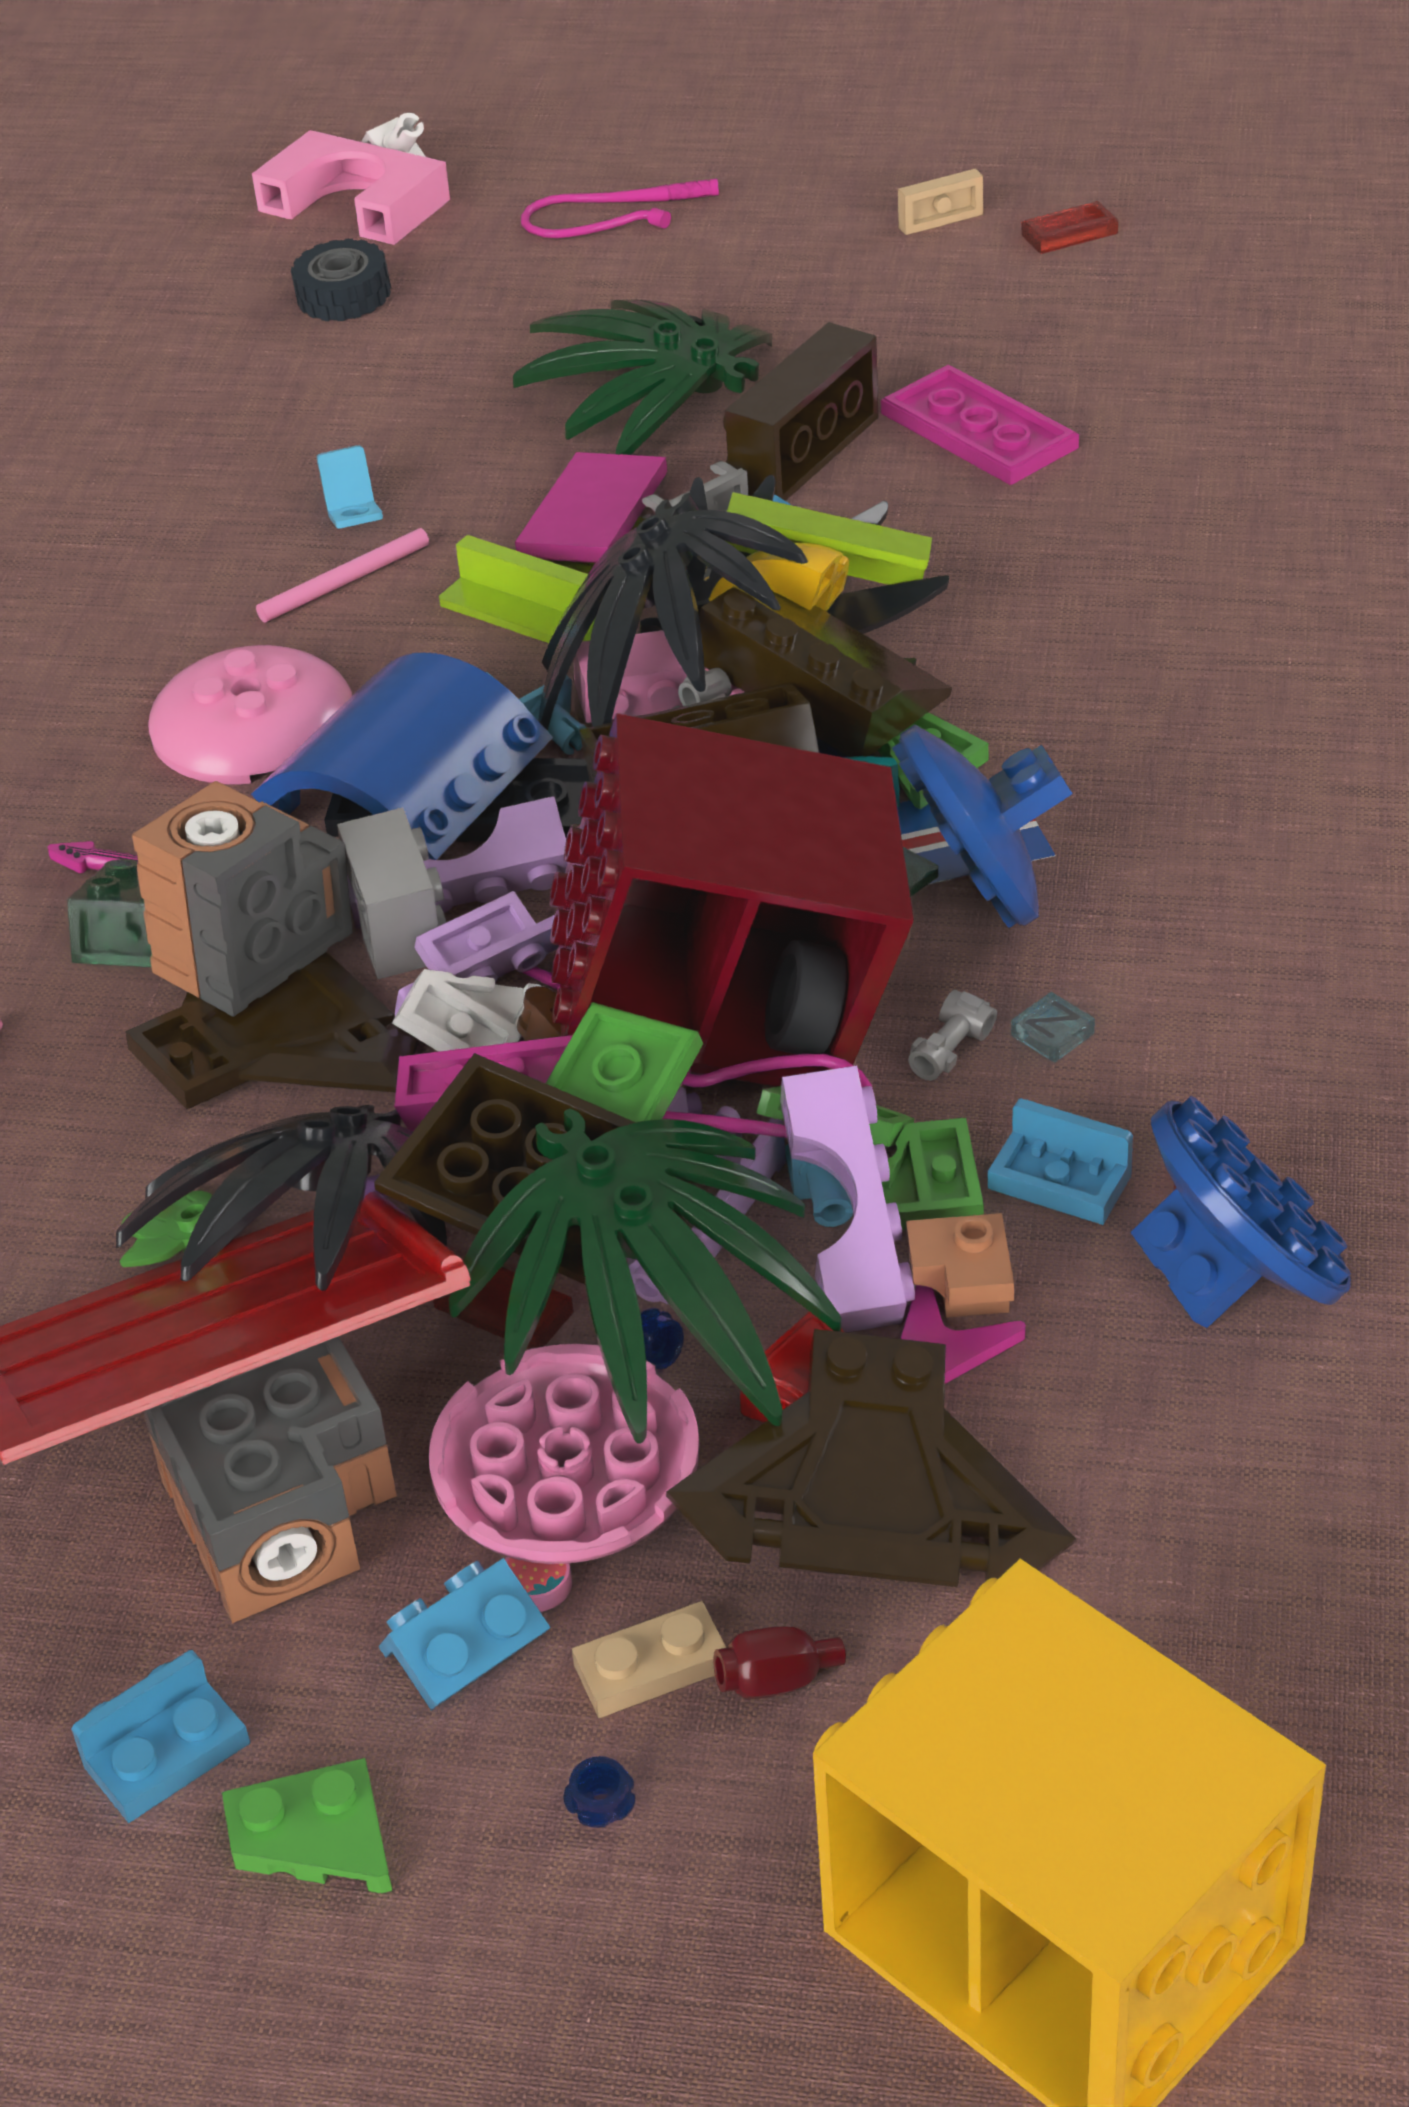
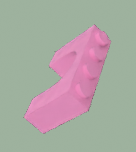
M309 130L252 173L258 211L291 220L325 195L342 190L365 189L354 198L360 237L392 245L399 242L450 200L445 161Z

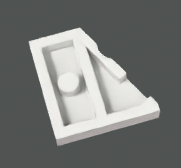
M424 969L416 978L392 1024L438 1052L518 1042L522 1035L517 1030L519 1016L523 1012L525 992L528 988L542 986L534 983H528L524 988L495 985V978L481 976L459 978L451 972Z

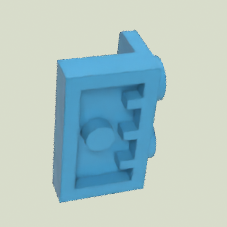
M193 1650L185 1652L171 1662L158 1666L145 1679L112 1700L95 1706L85 1717L72 1726V1733L84 1769L128 1823L250 1744L246 1726L208 1683L202 1660Z

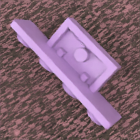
M512 891L417 936L414 948L428 970L451 972L459 978H469L471 976L495 978L496 982L497 978L514 970L525 972L534 968L542 962L547 954L557 950L559 945L551 944V929L554 915L539 923H535L516 893ZM414 982L398 991L395 1016Z

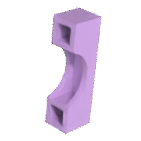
M555 797L500 808L498 821L493 833L477 850L456 859H429L424 861L426 869L436 867L444 900L435 903L441 906L443 913L449 911L453 906L474 901L489 903L512 891L518 892L531 888L539 891L551 889L555 873L557 871L565 873L568 862L564 861L566 838ZM348 878L349 899L356 928H361L358 903Z
M857 1066L782 1077L780 1103L791 1159L812 1163L832 1174L844 1187L853 1208L854 1218L846 1233L835 1244L817 1255L816 1283L840 1314L842 1319L841 1328L846 1333L902 1324L906 1301L915 1299V1291L910 1265L908 1262L898 1263L894 1241L902 1240L899 1210L896 1202L886 1204L881 1183L890 1180L886 1149L884 1144L874 1145L869 1124L877 1123V1108L873 1089L871 1086L861 1087Z

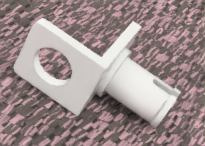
M404 113L400 117L367 131L361 141L426 157L415 142L422 134L424 126L420 122L414 129L415 124L420 118L413 113Z

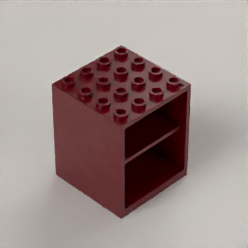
M616 713L609 736L600 735L596 744L593 769L597 771L594 783L585 781L581 791L578 808L579 817H582L580 827H570L567 834L564 861L568 862L565 873L557 871L551 886L550 906L558 907L552 923L551 944L559 945L553 961L551 979L552 983L560 984L554 1000L552 1020L553 1023L561 1024V1036H569L575 1033L589 1006L594 1002L698 1031L703 1045L690 1067L691 1072L707 1074L749 1061L776 1056L796 1055L770 1049L765 1037L764 1023L769 987L776 964L790 941L799 939L839 948L846 958L847 982L842 1014L835 1035L828 1049L823 1054L844 1059L853 1065L914 921L891 767ZM823 1066L782 1068L752 1073L733 1079L778 1087L782 1086V1077L831 1070V1068Z

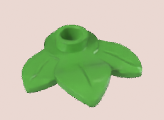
M192 1191L154 1217L133 1235L137 1240L120 1259L122 1267L155 1264L171 1258L181 1250L185 1252L192 1231L213 1195L206 1191ZM129 1213V1214L122 1220V1223L130 1216L131 1213Z

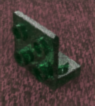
M117 859L106 862L102 868L90 879L86 880L67 899L72 963L151 967L150 957L152 956L151 945L148 944L143 912L145 911L144 899L141 898L137 861Z

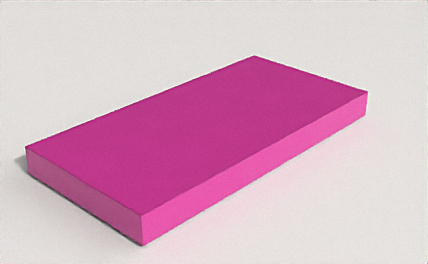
M949 364L881 399L882 415L1009 485L1020 481L1079 448V434Z
M576 452L516 539V551L543 560L596 563L610 546L630 532L646 507L642 499L654 494L667 473L666 457Z

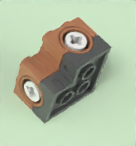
M214 781L132 834L134 851L137 852L139 863L137 864L141 898L144 899L145 911L143 912L148 944L151 945L152 956L150 957L152 973L198 998L201 997L205 1002L233 1017L246 1009L253 1000L263 997L287 980L288 976L297 969L301 970L328 951L327 948L334 943L341 942L353 933L344 842L218 781Z
M339 1336L143 1411L162 1483L170 1499H174L177 1513L193 1545H197L200 1559L216 1592L220 1591L224 1608L232 1624L360 1570L349 1516L356 1514V1510H361L373 1503L378 1505L397 1497L380 1408Z

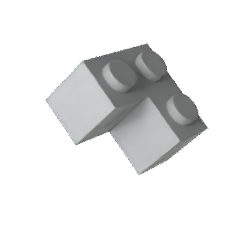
M403 808L337 824L339 840L343 841L345 846L347 875L358 903L363 941L377 980L427 967L414 948L416 937L445 924L446 920L441 906L435 903L444 900L436 867L426 869L424 861L429 860L421 828L411 829Z

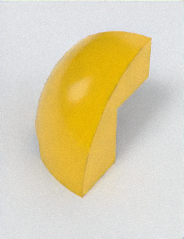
M794 543L801 548L808 560L804 564L762 551L755 552L746 557L759 571L773 592L808 610H811L816 605L827 611L843 591L849 569V558L844 556L843 553L830 547L812 543ZM722 577L712 590L709 601H712L730 588L737 586Z

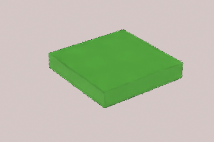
M592 1002L545 1084L634 1122L662 1119L698 1055L703 1042L698 1031Z

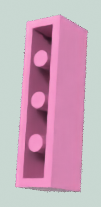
M663 630L635 634L612 719L615 718L616 713L639 716L669 710L678 705L680 707L683 706L679 699L678 688L687 675L675 657ZM583 641L574 657V683L586 723L592 722L587 685L590 641ZM731 684V692L732 690L739 689Z

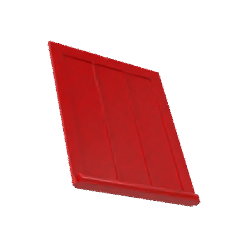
M373 1191L368 1193L363 1199L350 1241L328 1288L324 1291L320 1290L315 1283L313 1254L314 1210L231 1240L189 1281L181 1280L182 1259L2 1325L0 1326V1460L3 1465L466 1288L470 1286L469 1281L471 1280L467 1266L459 1256L381 1193Z

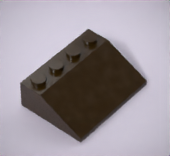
M732 587L701 607L699 620L704 667L708 670L713 668L722 669L727 674L730 683L744 692L791 682L810 703L816 737L848 757L870 756L951 695L952 687L816 605L811 610H808L773 592L781 606L780 610H774L739 587Z
M474 1053L374 1181V1187L376 1191L473 1235H477L493 1210L516 1185L535 1170L552 1161L543 1156L537 1148V1124L542 1122L555 1134L567 1133L564 1129V1111L571 1108L580 1113L584 1118L585 1134L592 1141L613 1129L636 1122ZM678 1178V1179H680V1180H683V1181L688 1182V1183H690V1184L693 1185V1182H692V1181H688V1180H684V1179ZM535 1223L513 1253L521 1256ZM573 1225L568 1231L558 1273L585 1285L581 1227ZM626 1258L628 1267L637 1259Z

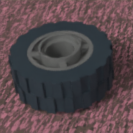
M336 239L324 244L320 243L315 245L314 248L301 253L302 255L293 262L294 267H291L298 306H300V310L303 313H307L309 317L314 319L345 321V319L362 317L361 315L371 313L378 306H382L386 302L385 299L391 293L385 254L383 250H379L376 244H370L366 240Z

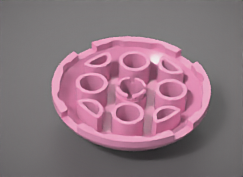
M272 645L232 648L212 654L189 665L166 684L152 705L148 721L149 735L153 749L162 762L184 776L209 783L218 781L222 784H251L250 775L275 771L352 697V692L343 676L333 666L305 651Z
M559 1344L526 1350L516 1371L512 1375L506 1374L505 1361L502 1359L500 1360L501 1370L484 1378L475 1386L467 1381L458 1389L445 1405L434 1426L429 1446V1469L435 1494L446 1514L460 1530L483 1547L513 1559L532 1563L569 1564L594 1560L622 1551L648 1537L661 1527L677 1509L666 1497V1491L695 1472L699 1461L700 1443L698 1426L689 1400L681 1388L675 1391L666 1381L656 1375L655 1365L646 1361L647 1436L643 1443L639 1444L634 1441L613 1390L599 1345Z

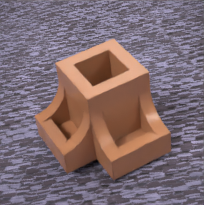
M1002 1213L906 1221V1241L914 1285L931 1287L942 1295L945 1318L1009 1313V1301H1014V1279Z

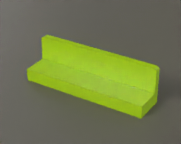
M732 492L727 512L757 520L778 531L793 543L819 544L843 553L844 556L849 558L848 576L887 585L923 579L929 562L932 537ZM726 541L738 551L751 554L758 552V550Z
M466 535L456 544L460 578L439 595L440 606L549 643L561 617L588 574ZM595 619L583 641H590Z

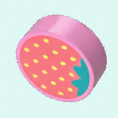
M506 1557L505 1561L540 1612L555 1608L569 1595L572 1588L570 1563H532Z

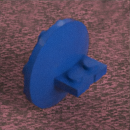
M913 725L902 732L899 738L900 743L892 747L900 761L899 765L917 792L923 790L922 794L931 807L930 811L939 824L938 828L956 855L961 853L960 856L969 869L968 873L986 901L991 899L993 906L1008 928L1017 923L1025 927L1039 918L1036 879L1031 858L1020 828L1073 794L1042 744L1034 750L1025 748L1014 753L1002 764V771L987 779L961 753L928 731Z
M1190 1096L1184 1103L1168 1101L1151 1117V1126L1160 1154L1176 1189L1130 1233L1155 1268L1161 1270L1170 1282L1168 1286L1194 1322L1208 1328L1262 1276L1284 1289L1326 1305L1335 1304L1349 1291L1351 1273L1340 1255L1348 1247L1344 1239L1324 1220L1321 1219L1316 1222L1307 1211L1314 1204V1201L1301 1185L1288 1176L1281 1182L1269 1166L1246 1148L1250 1140L1231 1119L1222 1116L1217 1121L1213 1114L1193 1096Z

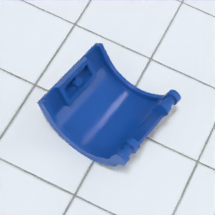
M425 652L412 653L396 658L369 679L251 795L256 801H262L288 815L300 805V789H319L341 795L359 804L373 815L403 808L411 829L421 828L429 859L437 860L553 737L507 687L483 670L447 655Z

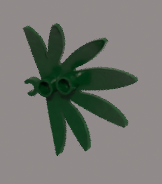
M640 299L611 301V309L570 311L532 322L530 324V333H569L614 341L581 343L543 355L514 373L513 388L576 374L640 367L615 377L594 391L578 406L565 424V438L569 440L645 397L628 419L615 454L632 455L693 392L712 393L719 390L724 382L728 390L742 393L745 391V378L756 382L759 379V363L751 358H735V356L763 343L772 347V334L750 325H737L730 330V319L728 316L707 309H702L701 321L703 326H699L685 312L664 302Z
M571 1108L564 1111V1129L567 1133L555 1134L542 1122L537 1124V1148L543 1156L552 1161L541 1166L516 1185L497 1205L479 1230L463 1260L471 1279L469 1281L470 1286L451 1293L449 1298L450 1316L455 1318L463 1311L508 1260L535 1223L520 1256L508 1302L504 1361L506 1374L512 1375L524 1355L550 1296L562 1261L569 1228L573 1225H579L581 1227L584 1279L594 1330L613 1390L636 1443H643L647 1436V1371L640 1309L626 1258L637 1259L670 1307L716 1363L772 1425H781L783 1411L768 1360L751 1319L720 1265L697 1235L674 1211L801 1304L833 1331L841 1332V1316L809 1273L770 1234L723 1200L678 1178L752 1198L802 1218L805 1215V1204L788 1190L767 1177L735 1162L713 1156H731L755 1160L756 1148L748 1141L734 1134L709 1125L674 1119L647 1120L621 1126L591 1141L585 1134L584 1118L580 1113Z

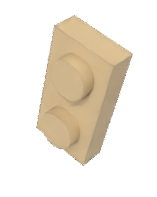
M976 169L898 189L899 229L905 235L983 215V175Z
M703 1601L571 1649L574 1667L598 1718H602L715 1676L713 1666L714 1651L726 1648Z

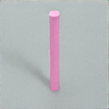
M418 528L257 604V614L264 623L271 621L428 546L429 538L422 528Z

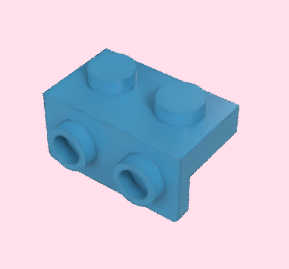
M1020 1098L1013 1107L1012 1133L988 1170V1189L1104 1225L1132 1175L1133 1134L1128 1130Z
M504 1558L484 1570L478 1560L473 1562L444 1583L450 1594L430 1607H427L422 1598H419L386 1622L392 1632L386 1636L378 1647L385 1658L394 1654L430 1710L448 1700L551 1628Z

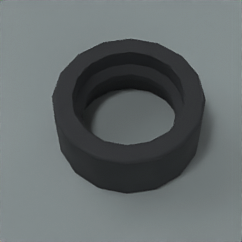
M799 939L790 941L785 947L776 964L766 1003L765 1037L770 1049L796 1055L823 1054L828 1049L842 1014L846 993V958L841 949Z

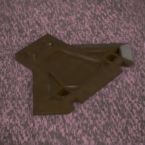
M327 952L301 970L297 969L288 976L287 980L263 997L253 1000L246 1009L234 1017L205 1002L201 997L198 998L187 992L181 1007L125 1031L128 1049L186 1109L208 1101L250 1080L396 1093L399 1056L415 1055L419 1039L401 1028L388 1030L386 1026L393 1022L394 1014Z
M814 1329L810 1348L808 1393L782 1410L781 1425L774 1426L769 1420L666 1491V1497L717 1552L726 1561L750 1564L753 1545L779 1548V1567L958 1587L960 1569L985 1572V1581L990 1578L999 1579L1019 1559H1022L1039 1571L1074 1544L1076 1540L944 1408L946 1344ZM755 1511L781 1514V1520L756 1518ZM961 1535L985 1538V1544L961 1541Z

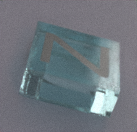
M1053 992L1048 993L1011 1020V1036L1054 1063L1095 1034V1018Z

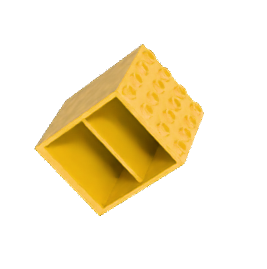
M1019 1559L999 1579L990 1578L985 1581L974 1594L970 1606L949 1626L943 1624L935 1628L925 1639L919 1654L899 1673L885 1675L871 1691L867 1703L845 1723L837 1722L830 1726L816 1744L813 1752L824 1931L1047 2107H1157L1304 1944L1326 1764L1022 1559Z

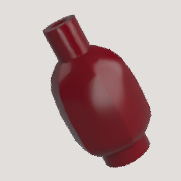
M784 1626L745 1631L736 1635L728 1643L727 1648L716 1649L713 1655L714 1674L720 1691H735L746 1699L768 1698L794 1692L804 1688L813 1681L819 1669L841 1666L846 1662L845 1646L841 1637L814 1641L804 1630Z

